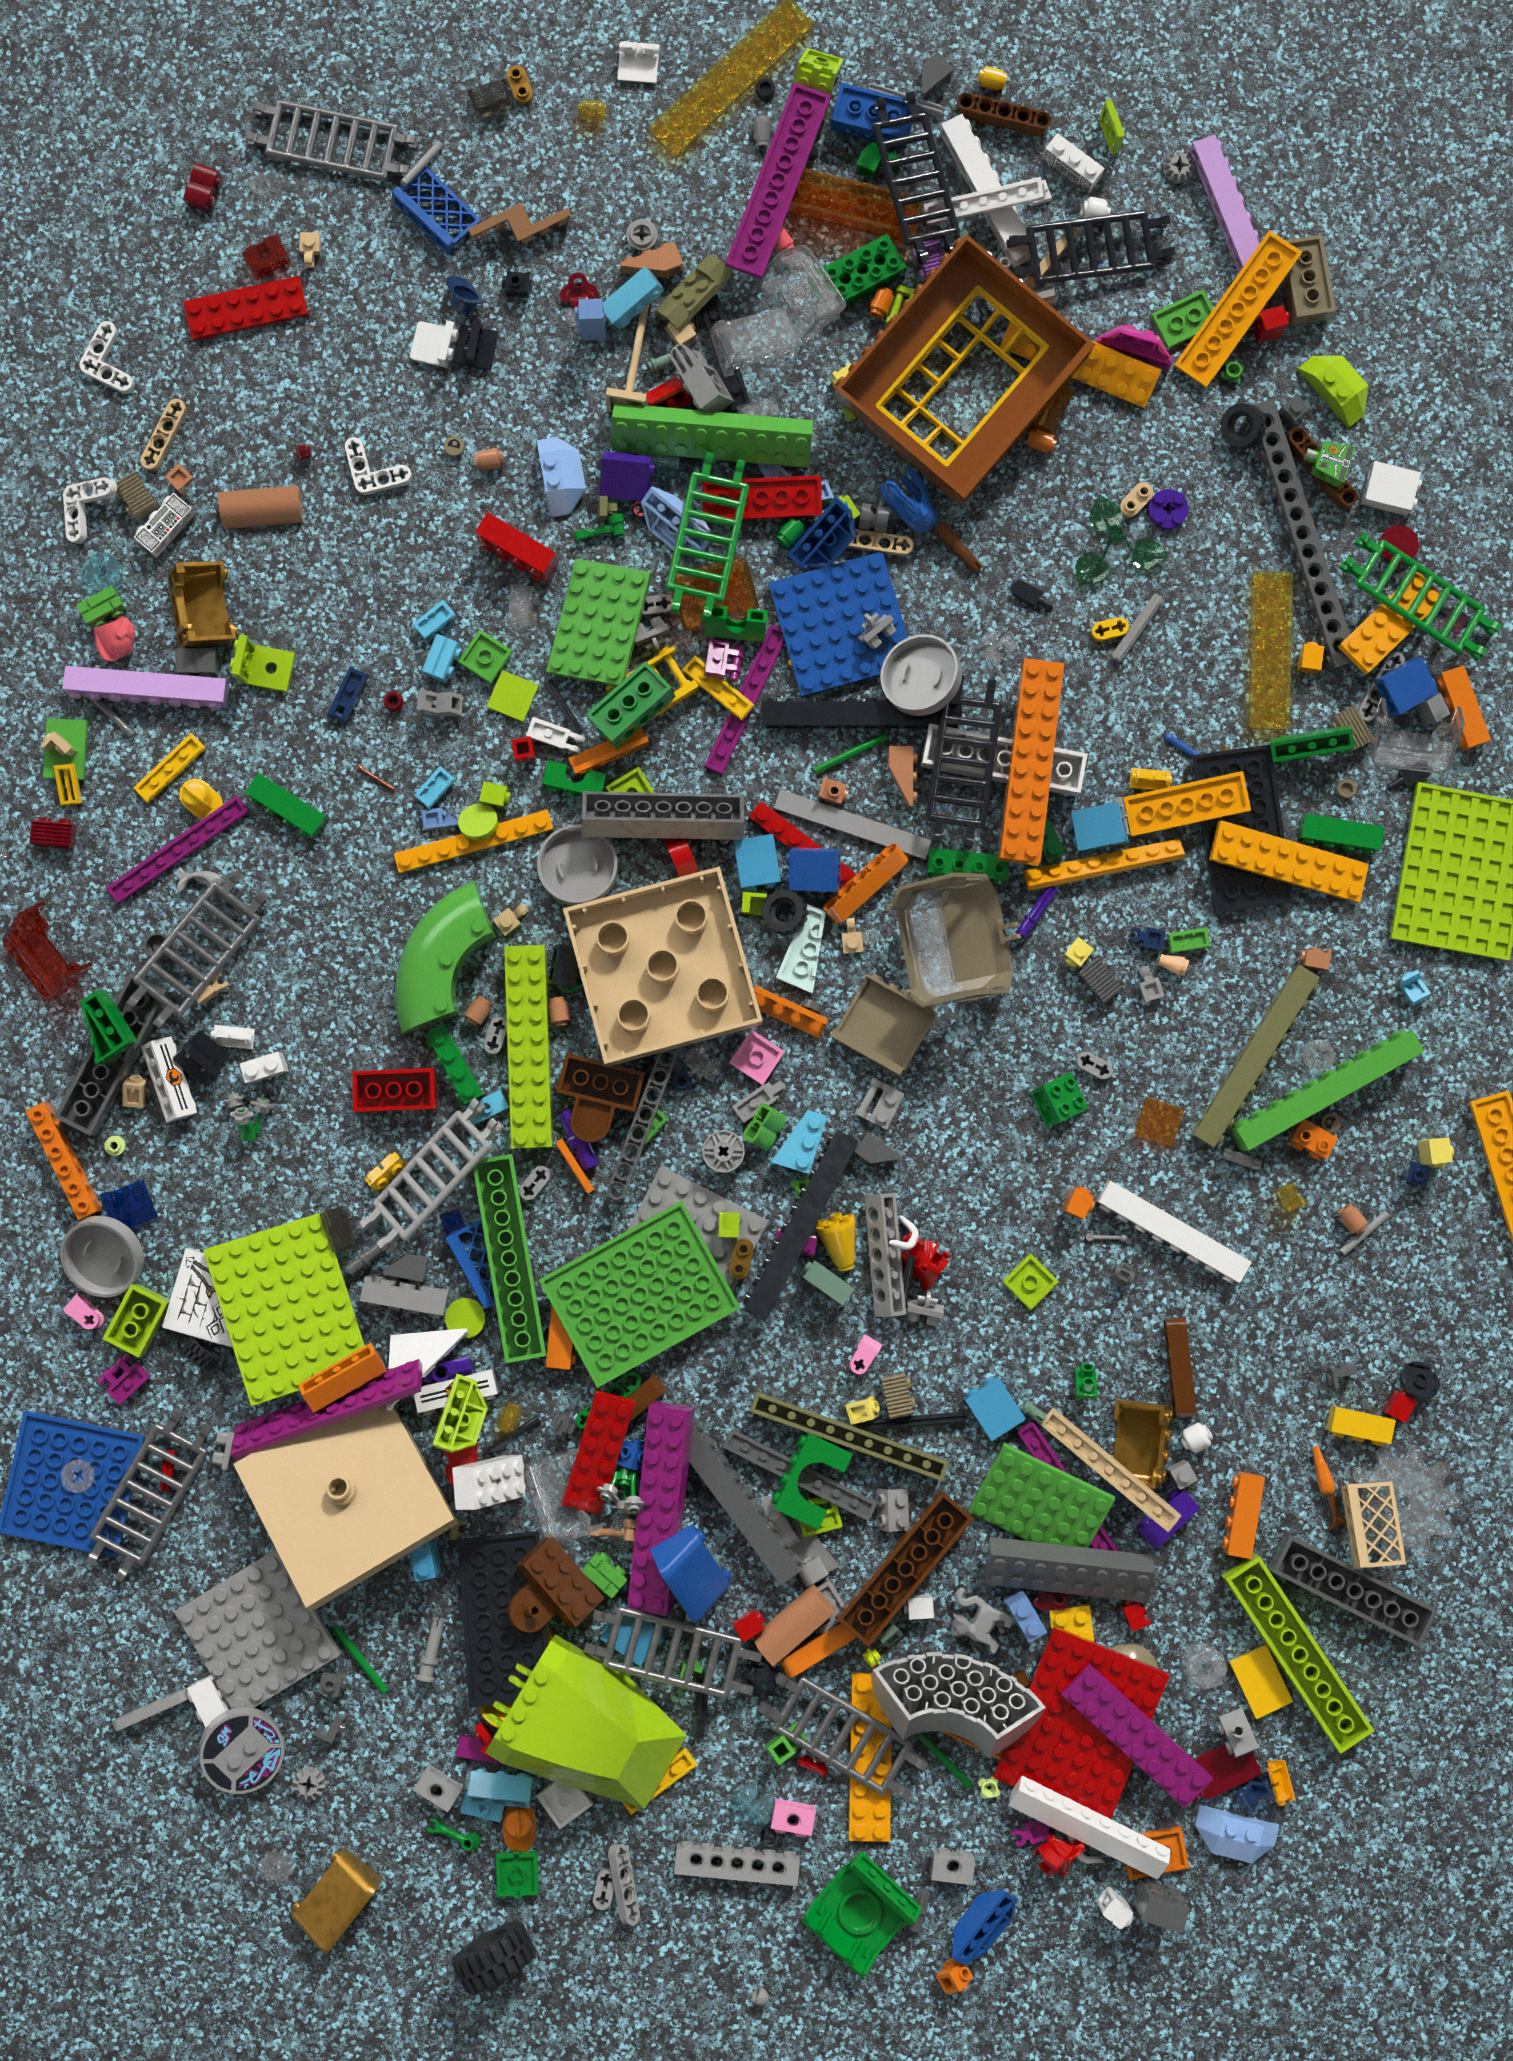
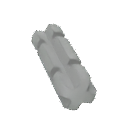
M1225 1148L1222 1153L1223 1159L1232 1160V1162L1246 1167L1250 1166L1254 1170H1259L1262 1164L1260 1159H1252L1251 1156L1237 1151L1234 1152V1150Z

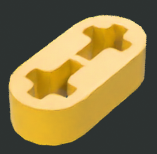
M1122 617L1098 622L1092 627L1091 636L1096 641L1122 637L1127 633L1129 623ZM1117 623H1120V626L1124 625L1122 632L1119 629L1112 630V628L1116 627ZM1098 627H1100L1101 630L1108 629V631H1105L1102 636H1100L1099 633L1096 634Z

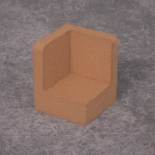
M180 463L165 476L168 482L183 497L186 495L183 490L194 480Z

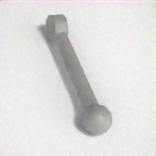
M1087 1233L1085 1236L1087 1241L1107 1239L1126 1242L1128 1240L1126 1234L1109 1236Z

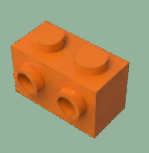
M1304 1119L1295 1124L1287 1140L1292 1142L1291 1146L1300 1151L1304 1149L1310 1152V1157L1320 1161V1159H1328L1339 1138Z
M1080 1186L1070 1188L1060 1211L1079 1219H1085L1087 1213H1091L1094 1208V1196L1090 1195V1190Z

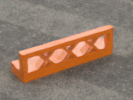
M640 728L617 750L606 741L568 759L578 778L586 774V770H596L650 746L649 740L643 729Z
M755 985L754 992L760 1012L818 1039L820 1038L828 1021L827 1018Z

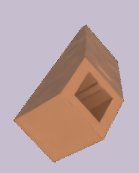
M675 242L671 244L664 243L655 250H646L634 258L627 257L620 263V271L623 274L635 275L644 266L655 277L667 278L684 271L683 261Z
M889 746L888 771L908 809H912L913 804L917 802V792L913 791V784L917 783V772H913V764H917V752H913V746Z

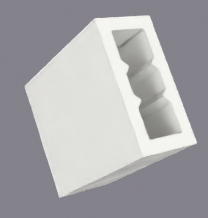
M1374 461L1368 470L1361 505L1407 516L1412 510L1414 511L1417 504L1415 495L1416 491L1420 490L1422 480H1420L1421 472Z

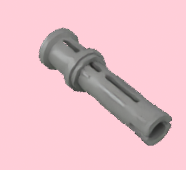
M432 1617L425 1654L420 1657L421 1667L419 1674L416 1675L417 1680L434 1682L435 1665H438V1658L436 1656L445 1622L443 1618H440L438 1622L439 1617Z

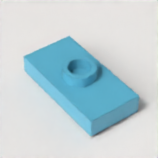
M442 600L412 625L426 641L455 618L456 614Z
M439 766L414 794V797L428 809H431L456 779Z
M501 1089L478 1100L479 1103L481 1102L485 1105L486 1109L481 1114H478L471 1123L475 1125L510 1108Z
M468 1791L465 1792L460 1813L501 1822L505 1806L468 1802Z

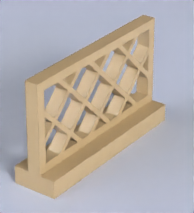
M1393 1482L1346 1484L1342 1486L1341 1491L1354 1570L1406 1565ZM1380 1487H1387L1388 1497L1385 1500L1376 1494ZM1364 1488L1371 1494L1365 1502L1359 1497L1358 1489ZM1373 1496L1382 1503L1377 1511L1368 1505ZM1385 1506L1392 1513L1389 1521L1379 1514ZM1365 1507L1374 1514L1369 1522L1362 1518L1361 1512ZM1376 1517L1386 1524L1380 1532L1371 1525ZM1388 1526L1395 1531V1538L1392 1542L1383 1535ZM1368 1528L1378 1535L1372 1543L1365 1538V1532ZM1380 1538L1389 1544L1384 1553L1375 1547ZM1391 1548L1398 1552L1399 1561H1392L1386 1556ZM1372 1549L1381 1556L1376 1563L1369 1562L1368 1554Z

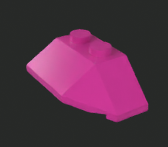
M1120 325L1097 337L1095 341L1164 370H1169L1173 361L1160 336L1155 335L1154 332L1149 330H1137L1132 325Z

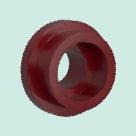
M306 444L296 447V451L293 453L297 460H302L312 456V447H307Z
M390 692L384 698V706L390 712H398L404 705L403 697L397 692ZM393 699L398 701L395 706L391 705Z

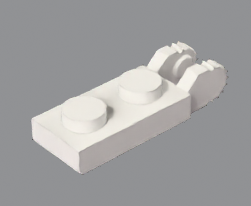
M535 717L532 718L526 737L531 736L534 740L577 754L580 753L581 749L567 744L568 738L570 737L578 742H584L585 737L573 733L569 729Z

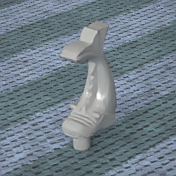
M181 867L178 869L177 877L180 881L177 890L180 894L186 891L189 882L193 879L206 884L207 887L213 882H218L221 886L226 883L222 876L215 872L198 871L188 874ZM217 892L210 898L215 903H218L220 899L226 900Z

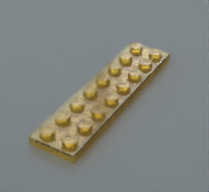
M1252 572L1248 729L1283 731L1290 729L1293 572Z

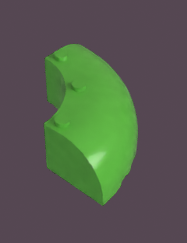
M475 880L460 886L434 904L416 925L406 942L400 958L395 984V1004L402 1035L460 1015L457 1003V982L462 968L475 950L496 938Z

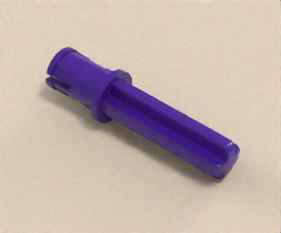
M1054 886L1046 887L1028 915L1024 916L1025 919L1015 931L1016 934H1021V938L1026 939L1033 927L1038 925V919L1058 891Z

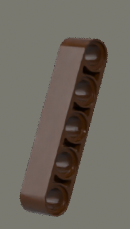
M967 92L959 95L957 100V115L963 114L964 118L1037 137L1045 136L1051 125V116L1045 111ZM966 103L969 107H963L961 104ZM986 108L988 112H983L980 109ZM999 113H1005L1008 116L1002 117ZM1023 117V118H1025L1027 121H1024V122H1023V121H1020L1018 118ZM1043 122L1045 126H1040L1037 123Z
M1296 427L1292 429L1286 438L1293 456L1339 510H1349L1358 500V494L1346 479L1340 488H1334L1331 484L1312 475L1311 470L1314 463L1303 460L1307 448L1318 451L1319 446L1303 428ZM1292 436H1297L1300 442H1295ZM1343 496L1348 497L1350 499V503H1346L1343 500Z
M1186 1318L1164 1319L1165 1344L1174 1418L1195 1417L1196 1403Z
M655 1373L626 1397L635 1400L630 1421L667 1390Z

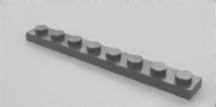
M731 1429L723 1445V1448L780 1477L784 1472L787 1473L790 1467L788 1465L789 1457L734 1429ZM807 1466L798 1477V1486L867 1521L870 1520L877 1502Z

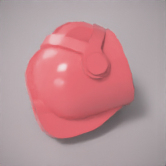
M121 616L107 624L93 627L96 648L102 659L114 661L128 655L133 650V641H135L136 637L135 628L127 618Z

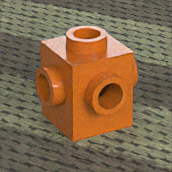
M950 1959L943 1964V1969L936 1975V1978L945 1994H951L965 1990L973 1975L968 1966L957 1960Z

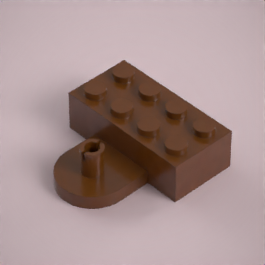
M566 1053L556 1093L576 1098L570 1119L571 1129L576 1137L585 1142H597L608 1134L615 1108L636 1113L646 1073L617 1065L606 1067L604 1062Z
M552 1536L544 1537L515 1565L528 1582L510 1600L507 1614L511 1625L518 1631L526 1633L541 1629L555 1614L558 1615L567 1627H577L604 1599V1596Z

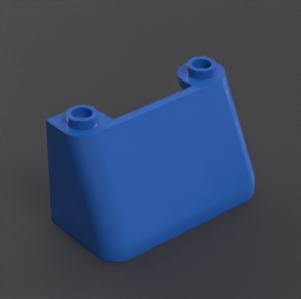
M694 1524L650 1549L662 1578L693 1623L700 1620L728 1589L731 1585L730 1580L733 1579L727 1568L723 1570L722 1567L718 1566L704 1543L707 1539L701 1529L698 1531Z

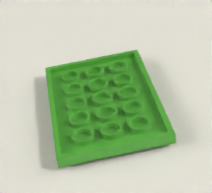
M575 559L546 672L552 675L616 687L624 681L652 573L650 571Z
M1003 1443L973 1498L968 1512L1027 1541L1088 1548L1112 1507L1115 1496Z

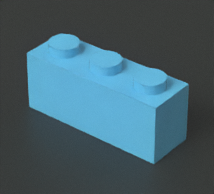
M644 266L603 302L604 312L611 323L621 329L627 326L634 316L642 313L649 303L657 300L664 289L653 273Z
M485 1769L471 1771L467 1795L468 1802L530 1808L533 1777H529L528 1774L519 1773L517 1776L509 1775L505 1771L489 1773Z

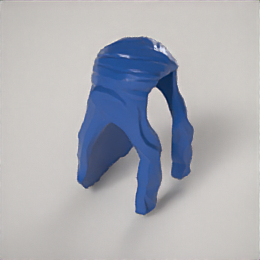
M908 465L905 469L914 483L906 475H902L899 478L915 497L916 501L906 496L893 481H886L880 487V491L884 501L895 514L915 532L924 533L937 523L939 518L938 511L933 508L929 500V493L925 482L920 479L919 474L913 467Z

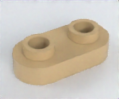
M1146 482L1137 484L1120 503L1119 511L1121 515L1126 518L1135 517L1151 500L1153 496L1152 486ZM1140 490H1146L1147 494H1141ZM1127 504H1132L1134 508L1129 509Z

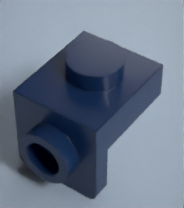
M1411 1162L1409 1170L1403 1169L1401 1177L1406 1180L1408 1185L1418 1187V1184L1426 1186L1432 1168L1424 1164Z

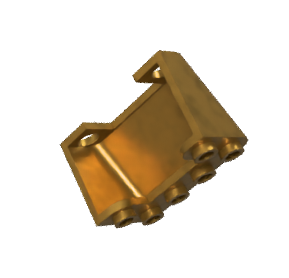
M1116 1399L1114 1420H1117L1113 1458L1151 1489H1157L1162 1486V1483H1166L1167 1471H1164L1165 1463L1169 1461L1167 1442L1170 1443L1172 1431L1169 1430V1424L1173 1422L1174 1410H1171L1170 1405Z

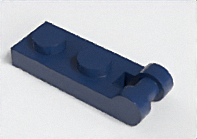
M349 666L328 711L327 718L331 720L336 719L344 726L348 724L350 715L369 677L368 674ZM339 706L345 708L343 714L337 712Z

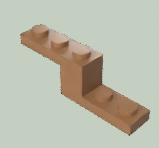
M521 202L469 228L468 233L471 239L476 237L478 240L488 235L486 231L492 228L497 231L505 226L504 223L507 222L517 244L522 242L524 245L534 240L532 236L538 233L541 236L551 231L550 227L554 225L561 227L567 224L571 213L566 208L532 225Z

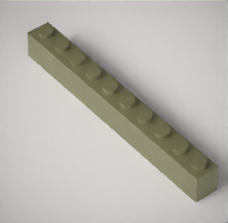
M1300 964L1294 966L1190 1135L1210 1148L1221 1144L1224 1139L1222 1134L1226 1128L1230 1129L1235 1121L1233 1118L1237 1111L1240 1112L1246 1102L1243 1100L1247 1094L1251 1095L1254 1091L1256 1079L1264 1075L1267 1069L1265 1068L1268 1060H1273L1277 1053L1276 1047L1285 1041L1288 1035L1286 1034L1289 1026L1291 1028L1294 1026L1298 1019L1297 1013L1306 1007L1308 1003L1307 997L1310 993L1313 994L1319 986V983H1317L1320 978L1319 976Z
M758 1391L755 1392L749 1409L750 1412L940 1481H943L949 1465V1461Z

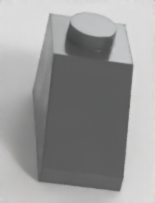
M939 52L933 56H928L923 62L920 99L927 100L952 78L954 69Z
M869 1132L866 1133L853 1151L857 1154L855 1158L863 1164L866 1162L870 1164L897 1160L901 1157V1155Z

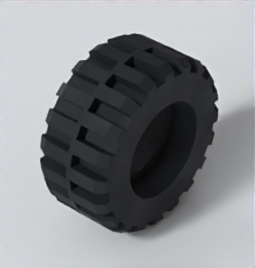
M519 1921L508 1922L488 1931L486 1934L470 1942L466 1947H463L453 1957L452 1966L464 1991L469 1994H477L504 1982L518 1971H521L534 1959L536 1949L523 1923Z

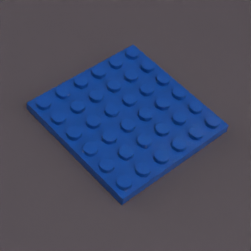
M883 552L768 583L801 698L880 676L883 662L888 653L895 645L908 638ZM866 613L870 616L877 613L880 616L879 618L884 614L887 616L891 615L894 619L892 623L896 629L891 636L886 637L882 631L876 634L882 643L875 649L870 648L865 642H860L857 637L865 631L861 625L865 622L863 616Z
M28 1410L24 1411L0 1515V1533L92 1552L97 1542L91 1540L89 1535L142 1446L146 1435ZM138 1469L131 1479L134 1482L136 1481ZM127 1487L121 1498L131 1503L133 1490ZM116 1505L110 1516L126 1524L128 1511ZM105 1524L100 1535L121 1545L124 1533ZM106 1547L100 1553L112 1557L119 1556L118 1553Z

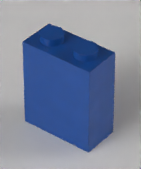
M1422 657L1412 658L1374 680L1390 716L1401 715L1438 693L1436 682L1431 677L1428 665Z
M793 847L789 850L786 856V863L789 865L786 884L789 885V890L837 892L840 889L841 849Z

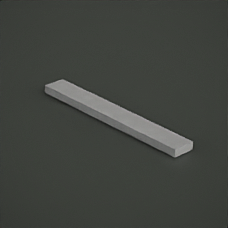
M781 789L774 806L775 810L884 847L896 843L903 853L923 860L926 858L932 841Z

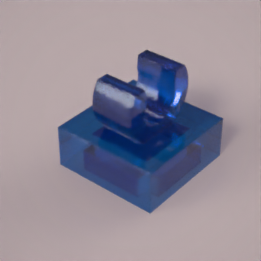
M459 1208L439 1215L446 1234L466 1227Z

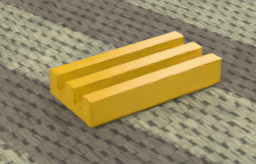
M75 763L54 765L60 806L82 803ZM60 769H63L68 801L65 799ZM68 769H70V774H71V780H72V785H73V791H74L75 800L73 799V793H72V788H71V782H70V777H69V771H68Z

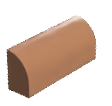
M298 486L218 492L219 511L224 529L303 522L302 496Z
M812 1584L764 1626V1630L753 1636L754 1642L761 1654L774 1666L834 1614L835 1607Z

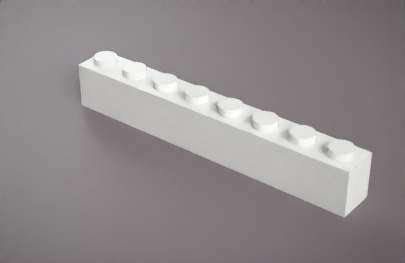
M960 114L942 123L940 135L971 192L974 193L1001 186L998 173L992 170L990 159L986 153H983L979 138L973 135L969 120H965L963 114ZM1012 206L983 213L1004 254L1010 259L1011 267L1014 268L1030 260L1028 245L1007 248L1006 240L1009 239V236L1027 235L1026 226L1023 221L1020 222L1016 207Z
M1112 1181L1106 1182L1096 1200L1100 1204L1099 1208L1107 1213L1113 1211L1118 1214L1116 1218L1125 1223L1128 1221L1134 1223V1228L1142 1233L1147 1231L1153 1234L1152 1239L1161 1244L1163 1241L1170 1244L1169 1248L1179 1254L1181 1251L1188 1255L1187 1259L1196 1264L1200 1261L1205 1264L1204 1268L1213 1274L1216 1271L1223 1275L1222 1279L1231 1284L1233 1282L1240 1283L1252 1263Z
M1021 1776L1011 1791L1010 1807L1157 1880L1169 1865L1171 1849L1033 1780Z

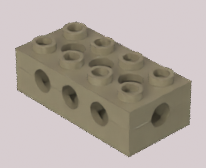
M1322 234L1285 240L1302 251V255L1283 280L1291 326L1330 320L1336 312Z

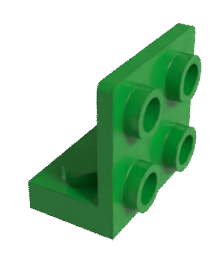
M1071 1072L1030 1091L1046 1128L1088 1109V1105Z

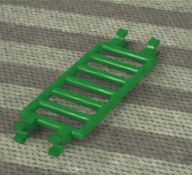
M706 452L702 473L697 471L691 473L666 582V589L675 592L670 614L678 615L682 594L706 600L701 621L708 623L710 622L714 602L723 603L725 600L749 493V485L741 482L745 461L737 460L733 480L710 475L714 453ZM699 480L740 490L739 501L696 491L697 482ZM697 499L737 509L735 519L693 510V500ZM689 518L732 527L731 537L728 538L687 528ZM685 536L728 546L727 555L725 557L684 547ZM681 554L724 564L723 573L718 575L679 565ZM679 573L720 583L718 594L675 584L676 575Z
M1365 532L1356 539L1354 545L1367 550L1372 555L1364 568L1357 565L1355 560L1348 556L1342 562L1339 569L1357 578L1355 585L1456 654L1465 650L1476 661L1485 655L1488 649L1470 641V636L1477 625L1483 628L1485 633L1491 637L1502 626L1500 623L1490 620L1483 615L1485 607L1386 540H1381L1377 544ZM1383 550H1386L1394 557L1375 588L1365 583V580ZM1402 561L1410 569L1393 597L1389 599L1381 592L1399 562ZM1416 572H1418L1427 579L1409 609L1405 610L1398 605V602ZM1435 583L1443 590L1423 622L1414 614L1432 584ZM1451 594L1460 601L1442 631L1438 632L1431 627V624L1447 597ZM1467 605L1476 612L1456 644L1447 636Z

